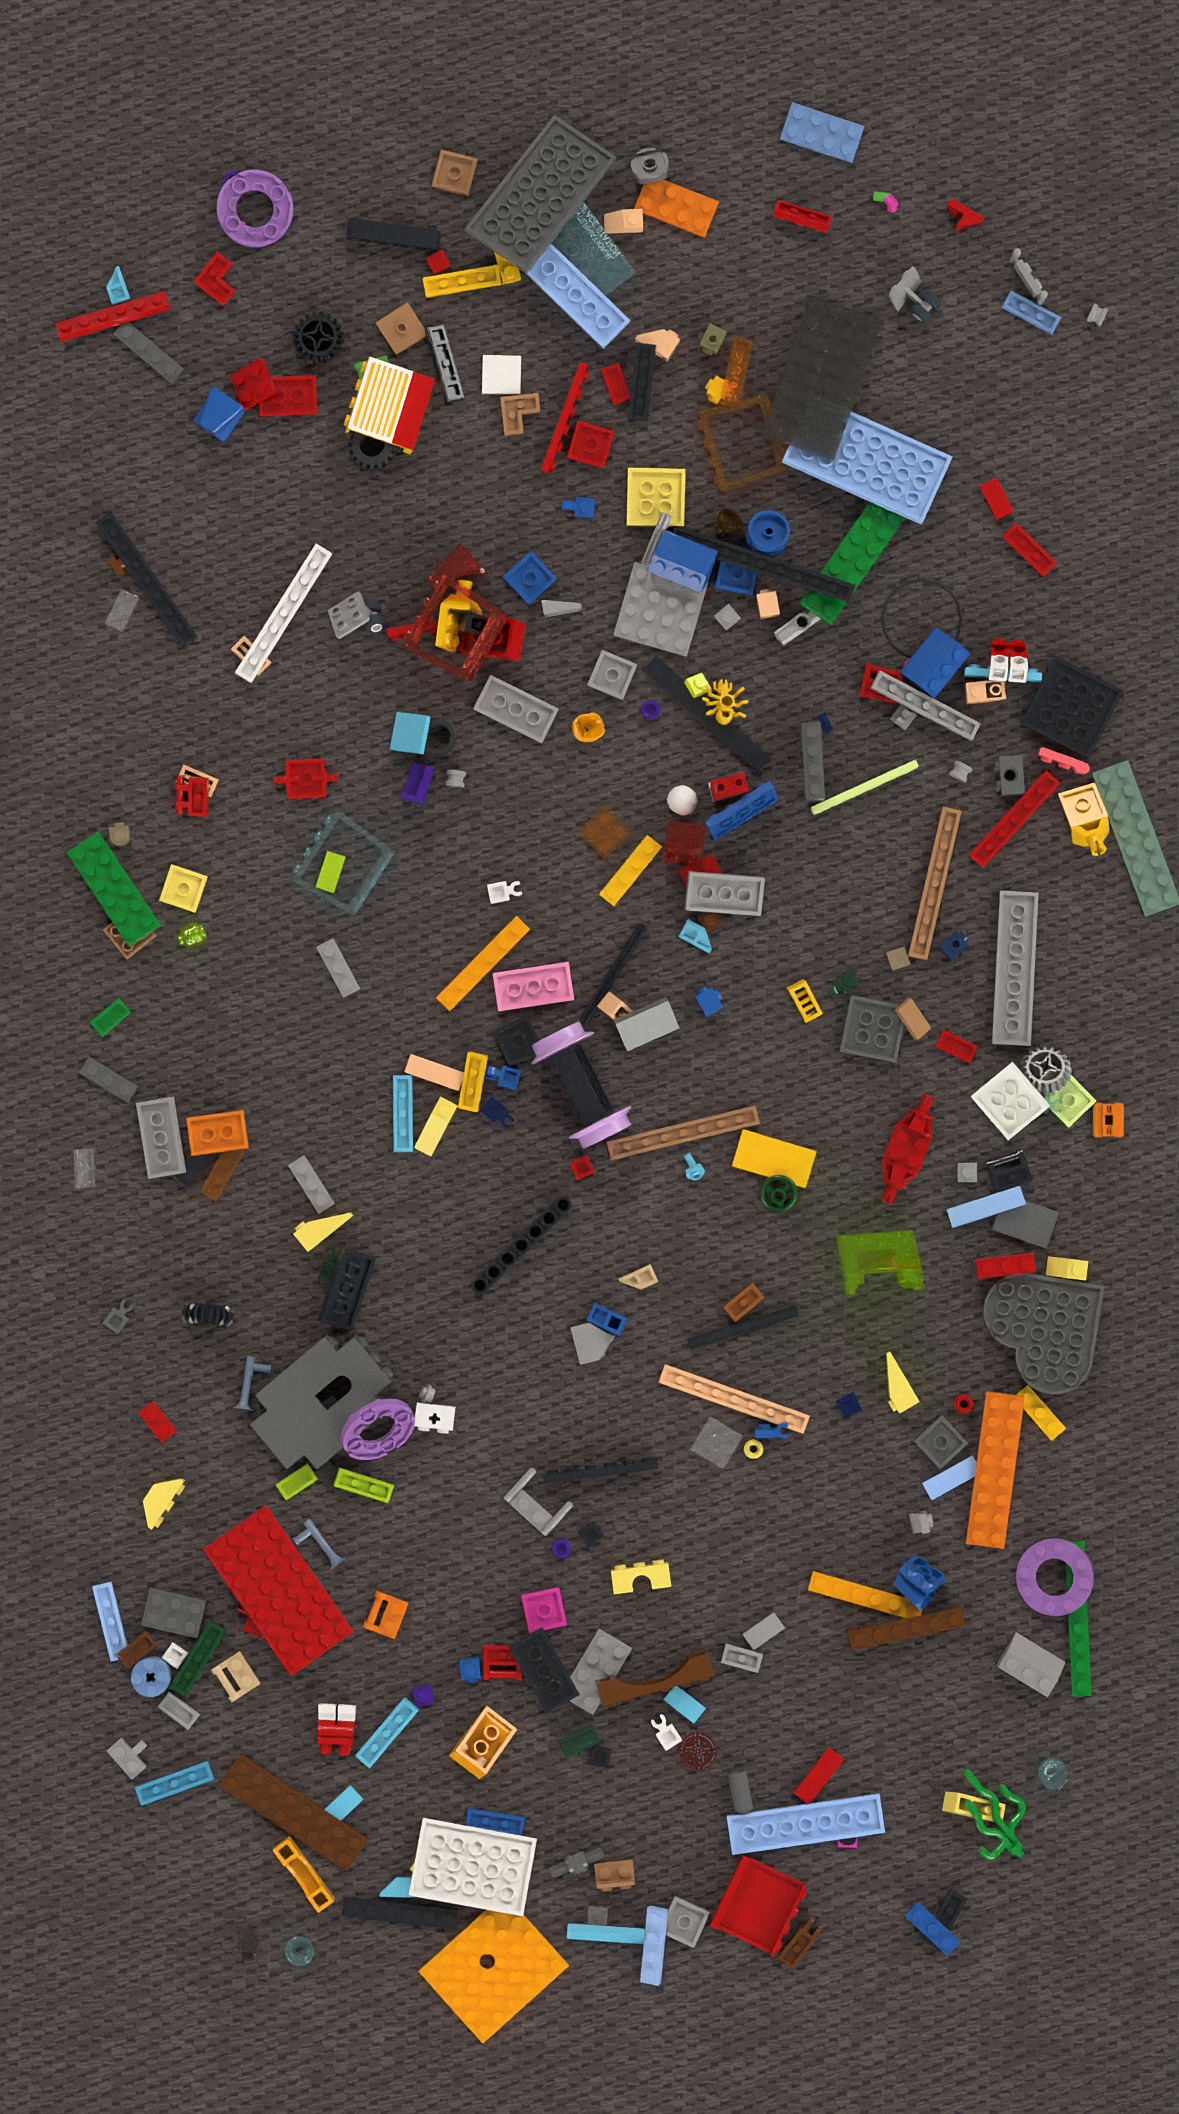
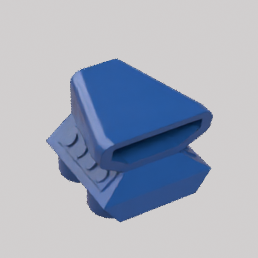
M212 386L206 402L193 421L219 440L225 442L246 410H243L244 407Z
M915 1555L901 1567L893 1585L916 1608L921 1610L933 1600L936 1593L935 1589L942 1585L946 1578L940 1570L932 1568L925 1559Z

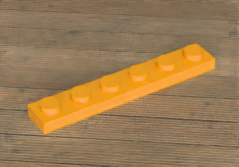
M516 916L436 998L451 1011L520 941L530 928Z
M815 1571L812 1572L808 1587L809 1591L904 1618L918 1616L922 1613L923 1608L919 1610L906 1597Z

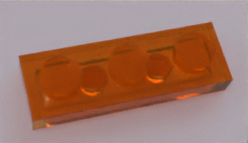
M240 1149L222 1152L200 1193L217 1202L245 1151Z

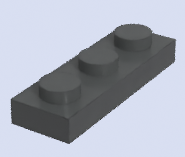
M88 1057L79 1072L128 1103L139 1087L91 1057Z

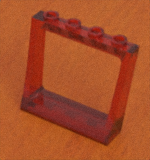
M443 575L441 580L435 582L433 595L426 598L423 604L425 606L424 611L416 616L414 623H416L413 630L410 629L405 635L407 641L403 648L464 680L472 681L509 614L449 575ZM449 586H452L490 612V618L461 669L417 647L421 634Z

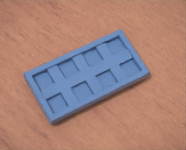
M792 102L780 140L852 163L864 126Z

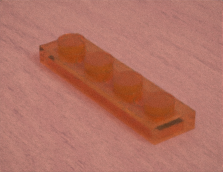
M734 337L719 402L738 408L753 341Z

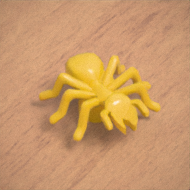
M721 679L717 688L716 682H713V689L719 695L717 696L712 694V690L708 685H705V688L708 690V696L719 700L709 702L708 698H702L706 705H716L713 710L707 711L706 715L711 716L718 711L716 713V720L723 725L730 723L733 716L746 717L742 712L735 713L732 707L738 708L748 703V700H743L739 703H735L734 700L744 691V687H741L731 696L728 693L732 690V683H730L728 688L727 680L723 684Z

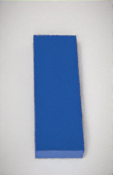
M468 1808L465 1826L522 1836L525 1817Z

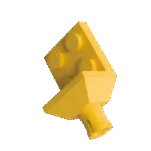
M458 580L456 595L451 594L441 603L435 646L446 651L456 652V647H458L460 614L470 611L482 615L476 599L471 597V587L473 584L471 581Z
M1091 783L1059 793V800L1071 828L1073 844L1084 847L1089 846L1094 856H1098L1097 849L1100 855L1106 851L1103 841L1109 834V820L1096 784Z

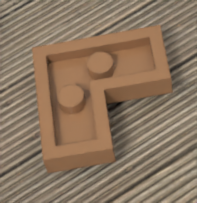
M538 393L500 397L505 436L524 434L522 415L540 413Z

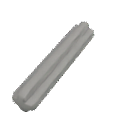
M662 512L641 561L647 567H650L653 554L663 532L668 528L672 518L670 514Z

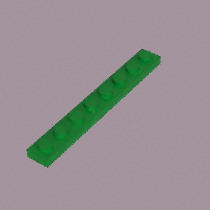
M1070 1541L1085 1552V1541ZM1066 1563L1068 1592L1073 1584L1074 1574L1071 1567ZM1086 1600L1081 1607L1068 1614L1072 1696H1091L1088 1608Z

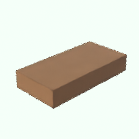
M907 998L895 1009L914 1040H919L931 1029L912 998Z

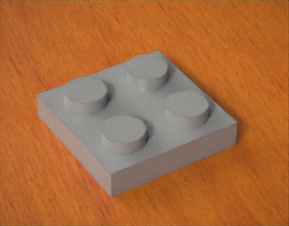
M602 650L587 686L623 700L637 664Z
M674 1896L668 1909L666 1935L694 1948L710 1911Z

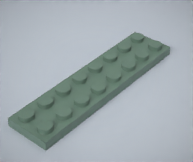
M1126 760L1092 773L1144 916L1146 917L1179 905L1178 893L1129 761Z

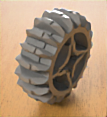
M1046 1046L1043 1047V1050L1037 1047L1035 1052L1030 1050L1029 1055H1025L1020 1063L1021 1068L1019 1070L1039 1093L1044 1092L1045 1096L1048 1095V1092L1054 1095L1055 1090L1061 1092L1062 1087H1066L1067 1081L1071 1079L1072 1069L1070 1061L1067 1060L1066 1054L1061 1055L1060 1050L1054 1052L1053 1047L1050 1050H1047Z

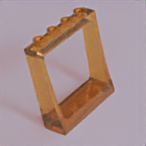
M763 395L698 411L700 415L698 425L701 431L704 430L706 438H703L704 446L711 453V456L708 457L709 463L712 468L715 467L716 471L714 480L717 486L720 485L722 492H727L792 469L791 466L782 463L787 448L771 395ZM760 404L777 464L770 469L728 483L710 417L715 414Z

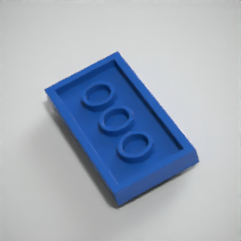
M770 781L761 783L753 792L744 794L736 803H731L719 814L710 816L705 823L714 841L778 801L774 786Z

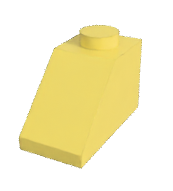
M1048 1256L1046 1275L1086 1280L1088 1261Z

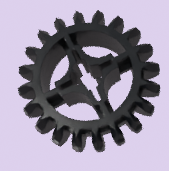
M313 312V318L310 319L309 315L306 314V322L303 319L299 320L302 326L295 325V329L299 332H293V336L297 338L293 340V344H299L295 347V350H302L299 354L300 357H304L307 354V362L313 357L314 364L317 363V358H320L321 364H324V357L331 361L330 354L332 353L333 356L337 357L338 354L335 349L338 351L342 350L338 343L343 344L344 339L338 337L344 336V332L339 331L342 328L341 324L335 325L337 323L336 318L330 321V314L324 318L323 312H320L319 317H317L316 312ZM317 323L314 331L304 333L310 325ZM323 324L332 329L334 337H330L323 332ZM319 329H320L321 337H324V338H323V339H322V338L319 339V342H318V345H317L316 339H315V338L313 339V337H317V335L319 334ZM303 339L314 343V351L305 347ZM332 343L327 350L319 352L323 344Z
M186 1303L182 1309L183 1321L196 1324L230 1326L233 1324L234 1308L225 1305Z

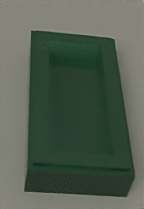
M593 1724L559 1739L558 1743L567 1759L601 1743Z

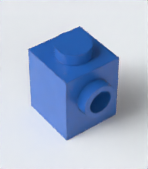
M706 986L697 991L698 995L695 999L706 1017L723 1008L720 1002L722 997L717 989L713 990L712 987L708 989Z
M479 1657L460 1659L461 1680H466V1683L477 1682V1678H481Z

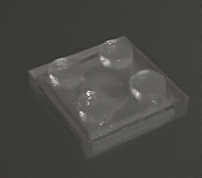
M709 1416L690 1449L724 1469L743 1435Z

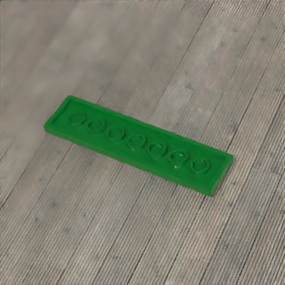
M869 502L821 573L855 584L854 593L905 517ZM808 590L800 605L829 625H832L846 605V602Z

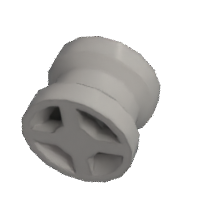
M1094 303L1087 321H1093L1097 326L1101 327L1108 309H1102L1098 304Z
M955 761V767L950 771L949 775L966 783L967 775L971 773L972 768L962 762Z
M447 770L448 780L445 785L464 788L463 778L466 776V772Z

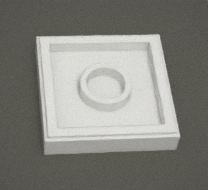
M483 355L482 394L520 395L521 356Z

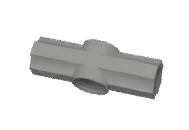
M806 609L775 631L774 635L779 643L784 646L821 619ZM799 618L805 619L807 626L799 627L797 620Z

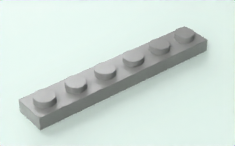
M878 671L872 683L871 689L970 741L973 740L981 724L882 671Z

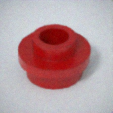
M962 1394L955 1399L954 1406L959 1413L966 1414L973 1409L974 1403L970 1396ZM963 1400L967 1401V1406L965 1408H962L960 1406V1403Z

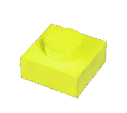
M702 673L687 678L684 682L693 698L708 693L705 685L710 687Z

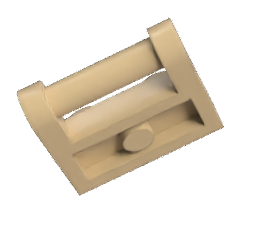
M241 1651L211 1669L212 1673L216 1674L230 1697L228 1698L231 1702L261 1684ZM228 1668L240 1687L239 1691L236 1692L222 1669Z

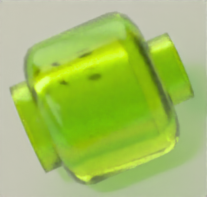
M191 922L180 927V934L177 935L181 946L185 945L189 950L203 945L207 938L202 924L197 922Z

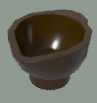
M723 508L718 513L715 531L720 536L726 537L728 534H733L743 527L742 519L733 509Z

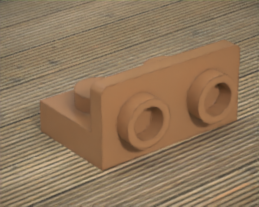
M633 1859L594 1863L597 1889L601 1888V1891H611L612 1887L630 1889L632 1888L631 1885H635Z

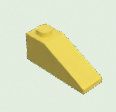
M440 1096L414 1148L432 1156L458 1106Z
M346 1213L310 1221L306 1224L303 1221L295 1228L296 1232L294 1235L309 1252L354 1215Z
M887 1352L888 1393L891 1399L888 1403L893 1411L897 1410L898 1413H901L917 1404L919 1400L891 1352Z
M945 1792L942 1811L974 1818L964 1805V1801L969 1799L980 1811L983 1820L994 1822L991 1815L992 1804L990 1800L956 1792ZM999 1803V1815L1003 1820L1006 1804Z

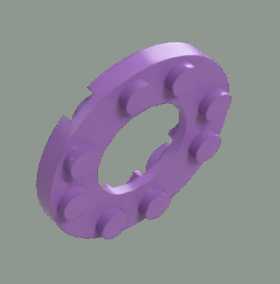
M246 170L233 176L222 187L217 200V217L223 231L233 241L247 247H264L276 242L287 231L293 216V201L290 192L275 175L262 170ZM250 190H258L265 193L273 204L271 220L261 227L245 225L236 213L238 199L243 193Z
M377 1399L348 1417L341 1431L342 1446L349 1456L359 1460H372L388 1455L387 1451L392 1450L395 1446L399 1448L411 1435L415 1425L414 1414L408 1404L401 1400ZM390 1416L394 1419L392 1429L385 1436L371 1441L361 1438V1429L365 1428V1424L374 1422L377 1417Z
M1049 1538L1035 1543L1026 1550L1017 1567L1016 1581L1022 1598L1031 1608L1045 1615L1062 1616L1077 1610L1085 1603L1093 1588L1094 1571L1090 1559L1077 1545L1065 1539ZM1051 1558L1065 1561L1071 1567L1074 1574L1070 1590L1060 1596H1050L1044 1593L1036 1581V1572L1039 1565Z

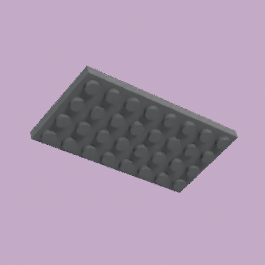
M554 115L466 226L465 232L528 274L614 164L616 156Z

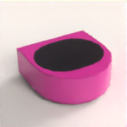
M857 1837L838 1839L837 1847L857 1848Z

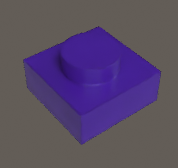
M431 1684L412 1688L416 1707L435 1704Z

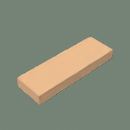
M412 1054L405 1069V1073L457 1091L461 1087L464 1072Z

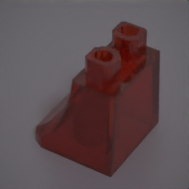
M460 543L433 568L435 573L428 581L436 590H439L444 584L449 586L464 578L486 577L488 572Z

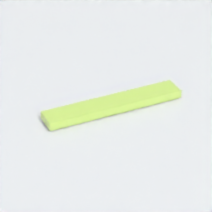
M916 760L911 761L810 808L811 812L816 815L918 768V763Z

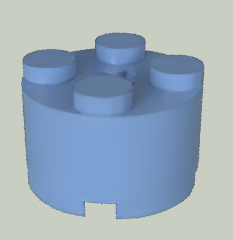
M149 1656L143 1658L132 1670V1685L143 1696L155 1697L160 1695L171 1682V1669L168 1663L160 1657ZM153 1672L155 1674L154 1678L156 1680L152 1679L150 1681L148 1680V1674H151Z

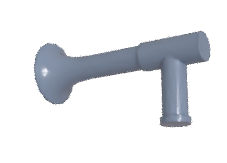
M247 1356L241 1398L238 1405L233 1408L253 1411L248 1403L253 1371L270 1374L271 1365L255 1364V1357Z
M311 1519L303 1523L307 1529L293 1538L295 1543L299 1545L308 1536L312 1535L330 1559V1570L345 1559L333 1552Z

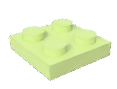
M1072 1075L1071 1079L1067 1081V1086L1062 1087L1061 1092L1055 1090L1054 1095L1049 1092L1044 1097L1050 1105L1048 1108L1068 1128L1096 1102Z

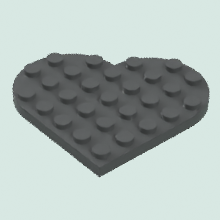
M1030 1273L1008 1275L995 1283L987 1294L983 1310L985 1324L990 1334L999 1343L1016 1349L1015 1359L1018 1371L1029 1386L1046 1394L1067 1393L1077 1388L1085 1380L1092 1367L1105 1286Z

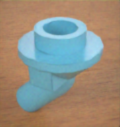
M690 1153L685 1154L684 1158L690 1167L686 1169L687 1178L692 1180L700 1179L705 1173L703 1166L700 1163L696 1164Z

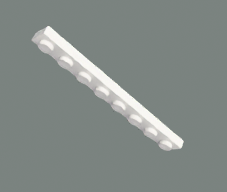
M315 544L235 674L252 683L332 556L331 552Z

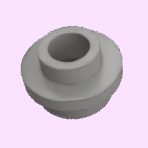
M429 1384L423 1387L419 1394L421 1402L431 1403L435 1389Z

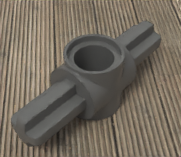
M599 1847L587 1853L579 1850L574 1855L570 1856L569 1854L564 1862L549 1868L550 1874L553 1878H556L568 1872L572 1875L584 1872L589 1869L588 1864L603 1859L605 1857L604 1852Z

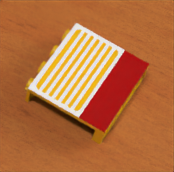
M369 357L367 362L363 361L360 372L363 375L361 379L357 380L355 386L357 395L356 398L352 397L349 405L352 411L345 418L344 426H347L345 432L348 433L349 430L402 447L404 448V453L411 454L435 379Z

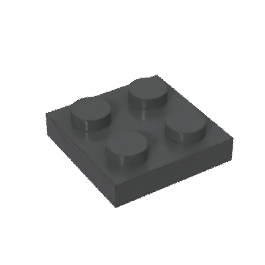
M943 1415L938 1417L914 1440L939 1469L968 1444Z

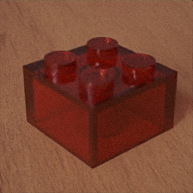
M668 821L662 861L700 866L706 826Z

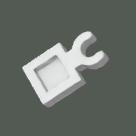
M506 881L487 885L491 904L509 901L510 894L521 896L522 892L514 891V886L520 885V882L515 881L510 886H507Z
M660 1714L662 1723L656 1724L653 1719L651 1723L653 1727L660 1730L656 1733V1736L664 1749L668 1750L681 1742L682 1739L672 1723L666 1726V1718L663 1714Z

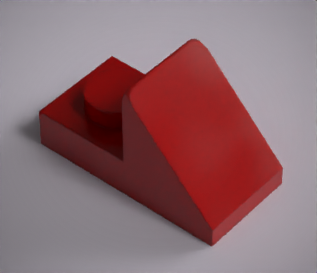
M951 198L947 205L948 212L957 218L959 216L962 217L955 231L981 225L984 217Z

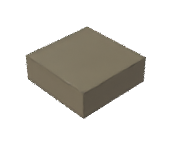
M905 947L886 952L892 971L910 965Z

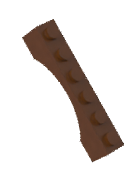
M959 1605L905 1619L847 1629L851 1650H857L964 1627L965 1623L962 1609Z
M705 1650L687 1655L675 1670L656 1680L632 1682L613 1675L595 1680L602 1706L613 1707L617 1705V1702L623 1700L631 1702L636 1700L638 1696L649 1697L654 1695L656 1691L668 1692L678 1685L686 1687L696 1680H699V1682L710 1680L714 1673L709 1653Z

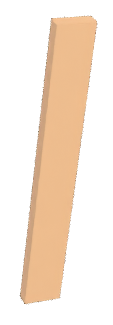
M666 1364L659 1379L661 1384L777 1425L782 1422H788V1427L785 1428L804 1434L810 1415Z

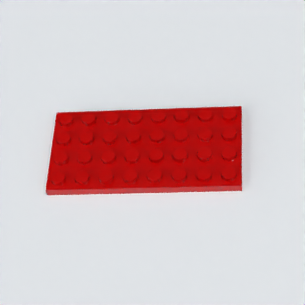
M266 1505L203 1549L208 1559L290 1676L299 1672L354 1632Z

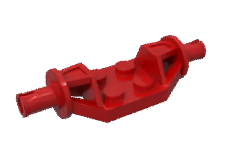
M923 1093L918 1108L915 1110L909 1108V1113L896 1124L882 1158L883 1177L881 1180L886 1182L887 1187L881 1201H887L891 1205L897 1190L900 1188L906 1190V1185L919 1173L932 1140V1121L934 1118L929 1116L928 1112L934 1097L929 1096L926 1103L928 1095ZM891 1167H893V1168H892V1172H891V1176H890V1180H889L890 1170H891Z

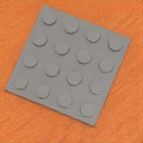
M634 562L613 636L687 657L707 585L702 592H698L648 572L649 567Z

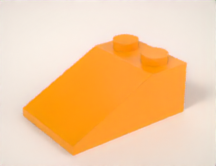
M486 1706L449 1756L480 1779L487 1774L517 1729Z

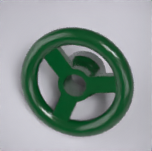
M773 1175L767 1178L761 1185L760 1198L768 1209L782 1212L790 1209L796 1203L798 1189L791 1178L785 1175ZM777 1180L787 1183L782 1188L769 1186L771 1182ZM792 1189V1198L784 1205L786 1192ZM766 1192L771 1193V1200L778 1206L771 1204L767 1200ZM781 1192L782 1196L778 1197L775 1193Z

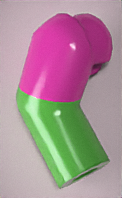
M874 191L873 201L884 202L887 205L888 212L897 211L898 201L892 194Z

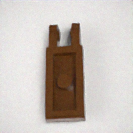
M810 1916L803 1927L799 1928L777 1956L779 1960L792 1970L813 1945L816 1937L824 1928V1925L821 1923L815 1928L812 1935L806 1931L815 1920L813 1916Z

